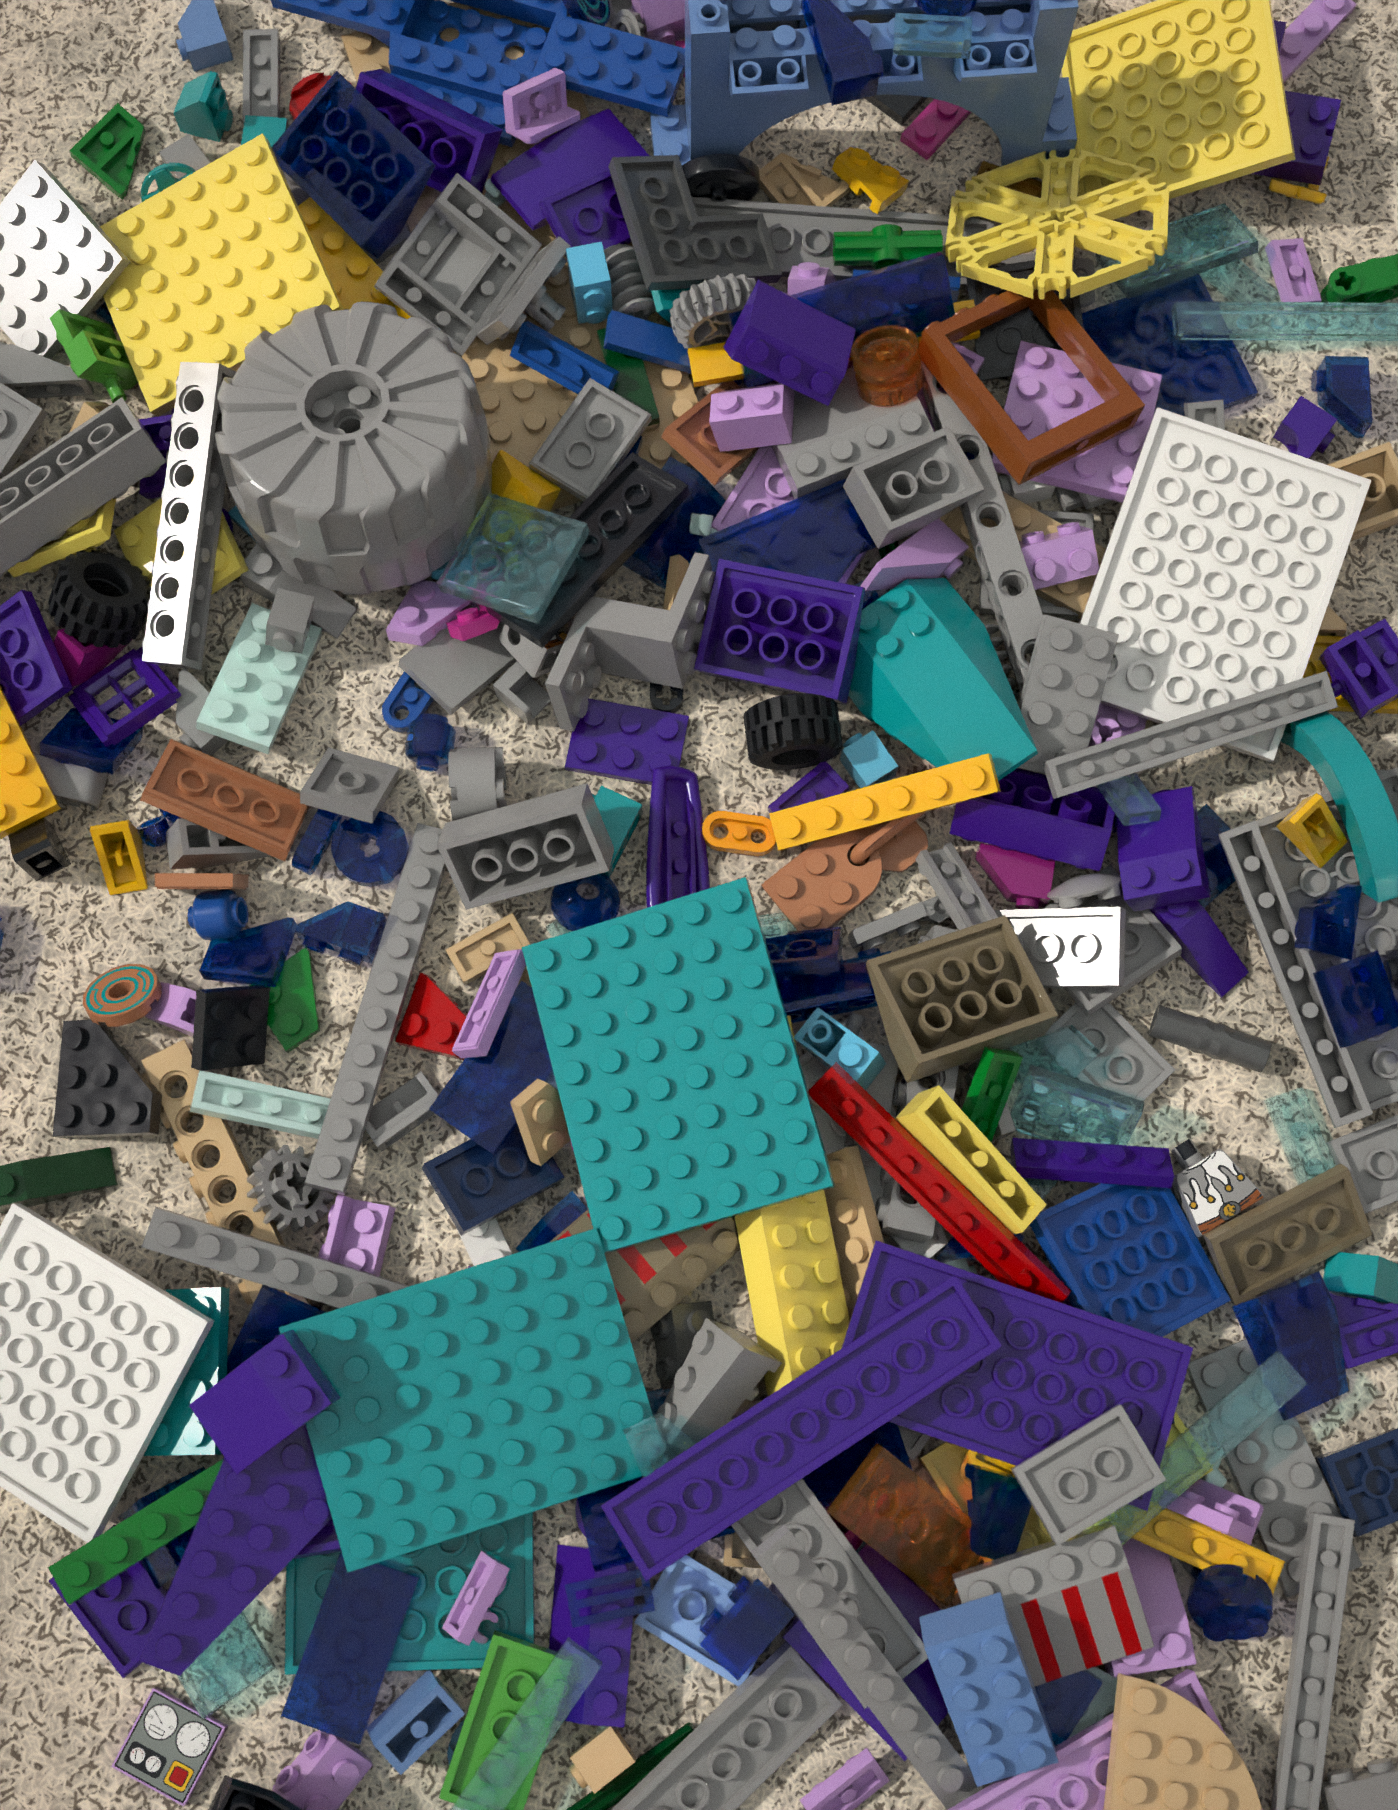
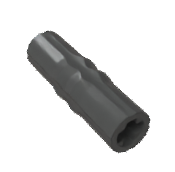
M1162 1005L1157 1006L1148 1033L1149 1036L1185 1047L1194 1053L1205 1054L1213 1059L1224 1060L1260 1073L1266 1066L1272 1046L1271 1041L1232 1029L1225 1024L1214 1023L1207 1018L1195 1017Z

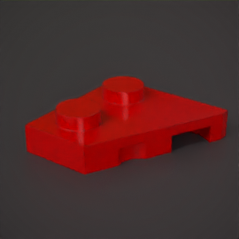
M420 972L395 1042L409 1048L464 1060V1058L461 1059L453 1053L452 1048L468 1014L462 1011L458 1004L436 985V981L433 978Z

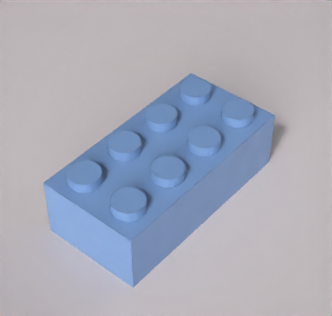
M1001 1592L919 1617L924 1649L976 1786L979 1787L1058 1763L1051 1729Z

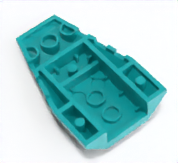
M946 578L906 579L862 610L856 663L848 696L864 717L871 722L877 723L887 734L895 740L898 739L911 748L914 754L923 760L926 759L936 768L989 753L992 755L999 781L1038 754L985 625Z

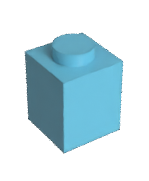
M874 730L864 736L861 733L855 734L843 744L844 748L841 751L840 761L859 789L889 781L896 776L899 766Z

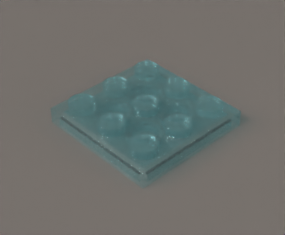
M489 493L437 581V585L441 592L539 624L587 539L590 530L587 523Z

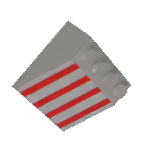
M1111 1522L1085 1529L1059 1546H1056L1052 1540L952 1574L962 1604L1001 1592L1035 1686L1154 1647L1129 1564L1115 1525Z

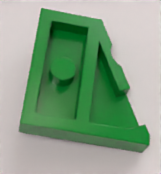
M117 103L69 150L71 157L123 200L126 197L146 133L145 127Z
M306 947L249 985H262L270 988L267 1024L287 1053L320 1031L311 967L312 960L311 954Z

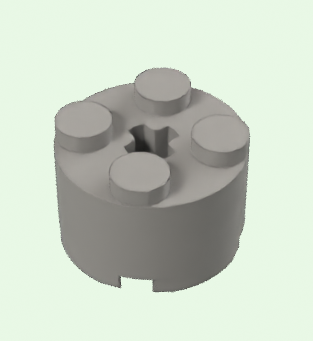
M503 747L450 749L448 755V776L452 797L450 801L452 821L507 806L505 799L507 781H505L506 768H504Z

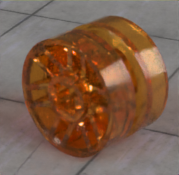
M897 325L879 326L864 332L854 341L851 355L857 391L864 401L876 406H894L912 399L919 393L924 383L919 341L913 331Z

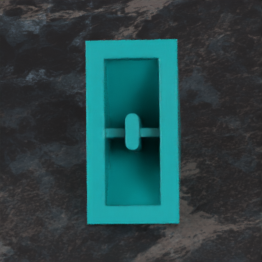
M1339 1252L1325 1261L1321 1290L1355 1298L1370 1299L1375 1302L1398 1304V1264L1381 1256Z

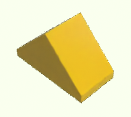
M1318 793L1303 799L1276 826L1320 869L1348 842L1325 800Z
M129 820L90 826V833L109 894L115 895L148 889L142 837L137 828Z

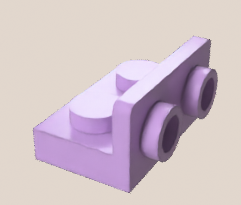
M337 1195L335 1204L332 1205L328 1214L329 1229L326 1241L321 1246L318 1257L380 1276L396 1208Z
M1201 1479L1188 1486L1187 1490L1181 1488L1179 1495L1164 1489L1158 1505L1249 1545H1251L1264 1510L1263 1505Z

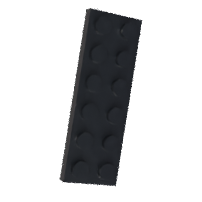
M632 452L484 604L487 612L543 648L690 495L688 485Z

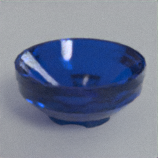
M600 873L554 886L550 903L556 920L566 929L575 931L616 918L620 907V897L614 882L605 874ZM588 883L594 885L598 889L599 894L593 899H585L577 893L576 889L579 885Z

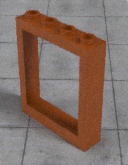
M1037 289L1033 293V299L1010 291L999 295L992 294L984 299L982 303L972 308L964 307L952 317L942 322L934 321L923 330L922 338L916 351L919 358L1018 485L1133 428L1145 407L1142 400L1053 290L1047 291L1045 299L1041 300L1038 297ZM1027 307L1032 310L1105 401L1029 441L951 343Z

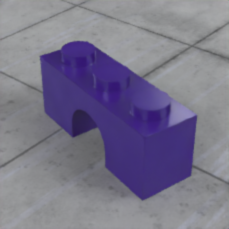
M1300 396L1281 422L1273 438L1284 444L1290 453L1311 459L1316 450L1323 454L1336 435L1330 431L1338 419Z

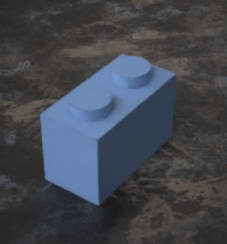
M427 1670L379 1715L366 1730L373 1745L395 1770L402 1775L465 1713L457 1699L431 1670Z

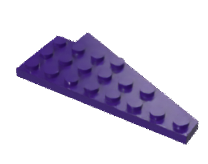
M306 1424L237 1475L224 1457L141 1653L140 1662L180 1676L332 1519Z

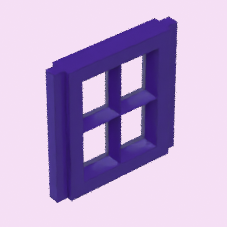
M142 647L137 650L132 649L73 689L74 693L68 696L69 700L105 747L111 744L116 745L176 704V699L182 696L158 665L142 661ZM135 670L141 678L123 689L117 681ZM112 686L117 694L102 705H99L94 697ZM149 687L155 696L137 707L132 698ZM125 703L132 712L116 723H113L108 714Z

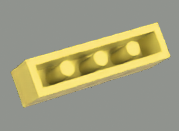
M940 1085L918 1093L894 1118L1011 1233H1023L1047 1205Z

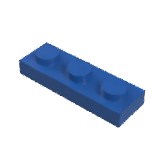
M529 321L523 322L520 326L510 353L512 358L576 394L580 393L590 378L612 391L619 375L617 370Z

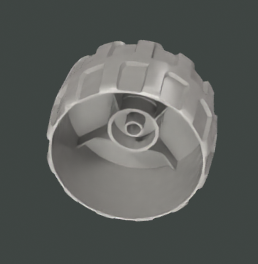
M361 301L354 303L350 309L332 311L328 305H319L294 314L290 325L274 334L265 330L245 347V360L233 378L224 377L217 395L222 414V431L215 433V438L225 478L241 516L258 546L264 550H269L280 563L284 572L305 584L313 583L321 587L342 591L343 594H371L374 591L388 590L403 585L409 586L431 576L433 571L448 562L456 553H461L477 532L476 526L484 505L490 501L492 466L490 438L483 405L469 365L462 357L453 352L450 340L445 333L421 317L415 316L406 319L398 316L396 309L390 305Z

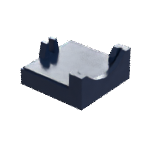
M1398 1428L1390 1429L1337 1451L1315 1457L1319 1469L1335 1496L1341 1517L1355 1520L1353 1537H1359L1398 1521Z

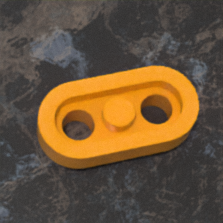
M716 811L709 814L702 825V834L706 845L716 851L764 856L770 853L776 845L771 820L763 816ZM718 827H723L728 831V835L724 838H718L714 835V830ZM760 832L765 836V840L762 843H755L751 839L752 834Z

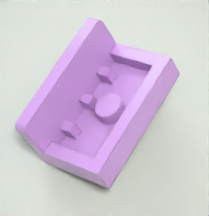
M551 69L502 92L506 133L520 139L523 143H539L542 138L559 132L581 120L580 112L567 106L565 72L560 69Z
M1071 522L1057 526L1058 532L1044 535L1043 531H1035L1021 536L1022 541L1019 543L1035 590L1098 573L1099 563L1092 529L1080 526L1079 522Z
M325 1722L318 1731L313 1732L308 1737L303 1750L292 1764L282 1769L272 1791L302 1810H337L373 1766V1763L363 1752L341 1738L333 1725Z

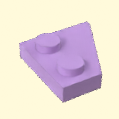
M426 580L412 584L386 628L388 639L390 641L419 646L425 645L436 637L439 631L447 628V622L457 619L456 613L469 604L475 608L478 606L473 589Z

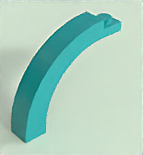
M1327 711L1286 724L1281 742L1297 750L1311 763L1322 778L1337 806L1355 857L1361 892L1378 903L1398 897V821L1384 786L1363 748L1343 723Z

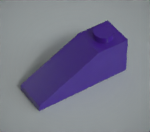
M1197 900L1150 909L1182 947V954L1180 956L1221 998L1249 973L1210 915Z

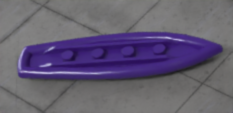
M679 766L657 767L652 773L646 862L647 908L710 888L707 847L702 834L704 821L698 776L695 772Z

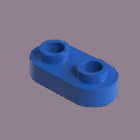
M405 671L382 706V715L386 725L393 731L401 733L407 732L408 727L412 730L415 725L417 726L434 700L424 689L416 688V682ZM405 709L409 711L407 718L397 719L395 717L397 711Z

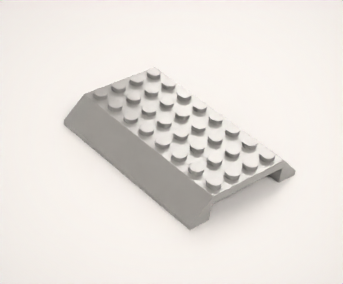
M1398 767L1378 774L1389 797L1398 821ZM1328 793L1322 797L1348 842L1321 869L1315 866L1276 827L1296 806L1220 833L1218 836L1333 1126L1338 1128L1372 1115V1110L1398 1101V990L1395 989L1393 982L1390 983L1388 981L1383 965L1384 960L1387 959L1385 951L1398 948V897L1378 903L1361 892L1351 843L1331 794Z

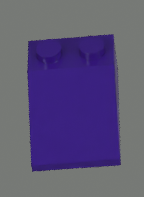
M1188 786L1118 801L1116 803L1118 864L1124 901L1134 912L1211 897L1193 787Z
M292 1329L282 1333L257 1351L189 1406L237 1475L341 1397Z

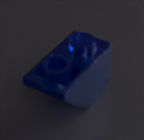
M347 901L297 924L295 933L301 940H304L302 946L318 953H324L326 948L339 952V959L359 966L361 960L372 964L387 919L383 913Z

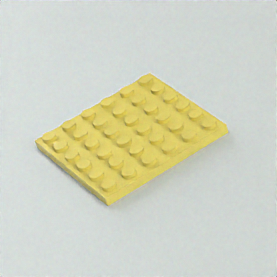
M1157 0L1072 31L1062 67V77H1069L1077 133V142L1074 149L1076 151V158L1080 157V149L1150 169L1152 173L1157 174V184L1165 182L1167 188L1169 187V199L1295 160L1271 0ZM1095 175L1084 176L1079 181L1078 196L1117 182Z
M263 133L100 226L130 260L128 266L106 291L103 298L148 408L156 417L175 408L176 379L179 375L180 362L220 363L237 372L245 360V347L263 331L267 330L274 334L290 325L294 314L315 306L328 305L332 311L344 310L273 149Z

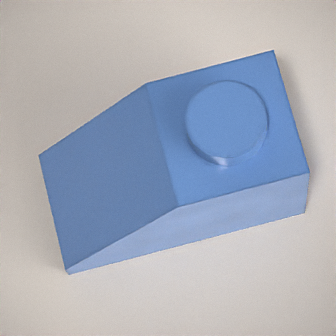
M192 0L178 22L182 38L177 39L176 42L182 60L190 59L194 72L234 60L214 0Z

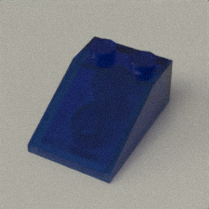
M1319 1271L1292 1280L1232 1306L1283 1421L1348 1392L1337 1308Z

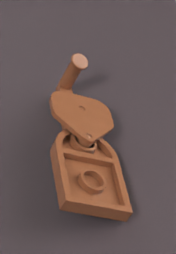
M926 812L815 841L762 883L761 886L809 945L866 901L876 891L882 878V871L903 872L916 863L915 859L920 851L928 848L927 835L916 822ZM850 851H851V853H850V861H851V863H850L849 860H848V855H849V852H850Z

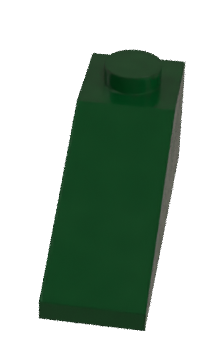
M111 1147L28 1159L1 1165L0 1213H7L12 1203H21L26 1207H31L118 1185Z

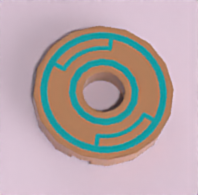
M127 964L115 967L99 975L89 984L83 994V1006L92 1022L98 1025L99 1022H105L107 1027L130 1024L144 1017L152 1010L150 1005L154 1002L155 998L157 1002L162 995V985L153 969L145 965Z

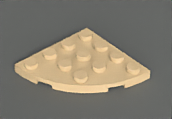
M1118 1673L1104 1810H1262L1254 1782L1244 1761L1232 1742L1214 1721L1201 1709L1177 1693L1145 1679Z

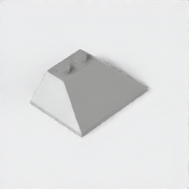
M456 173L393 256L374 287L410 317H421L439 328L448 336L453 351L461 357L542 244L461 175Z

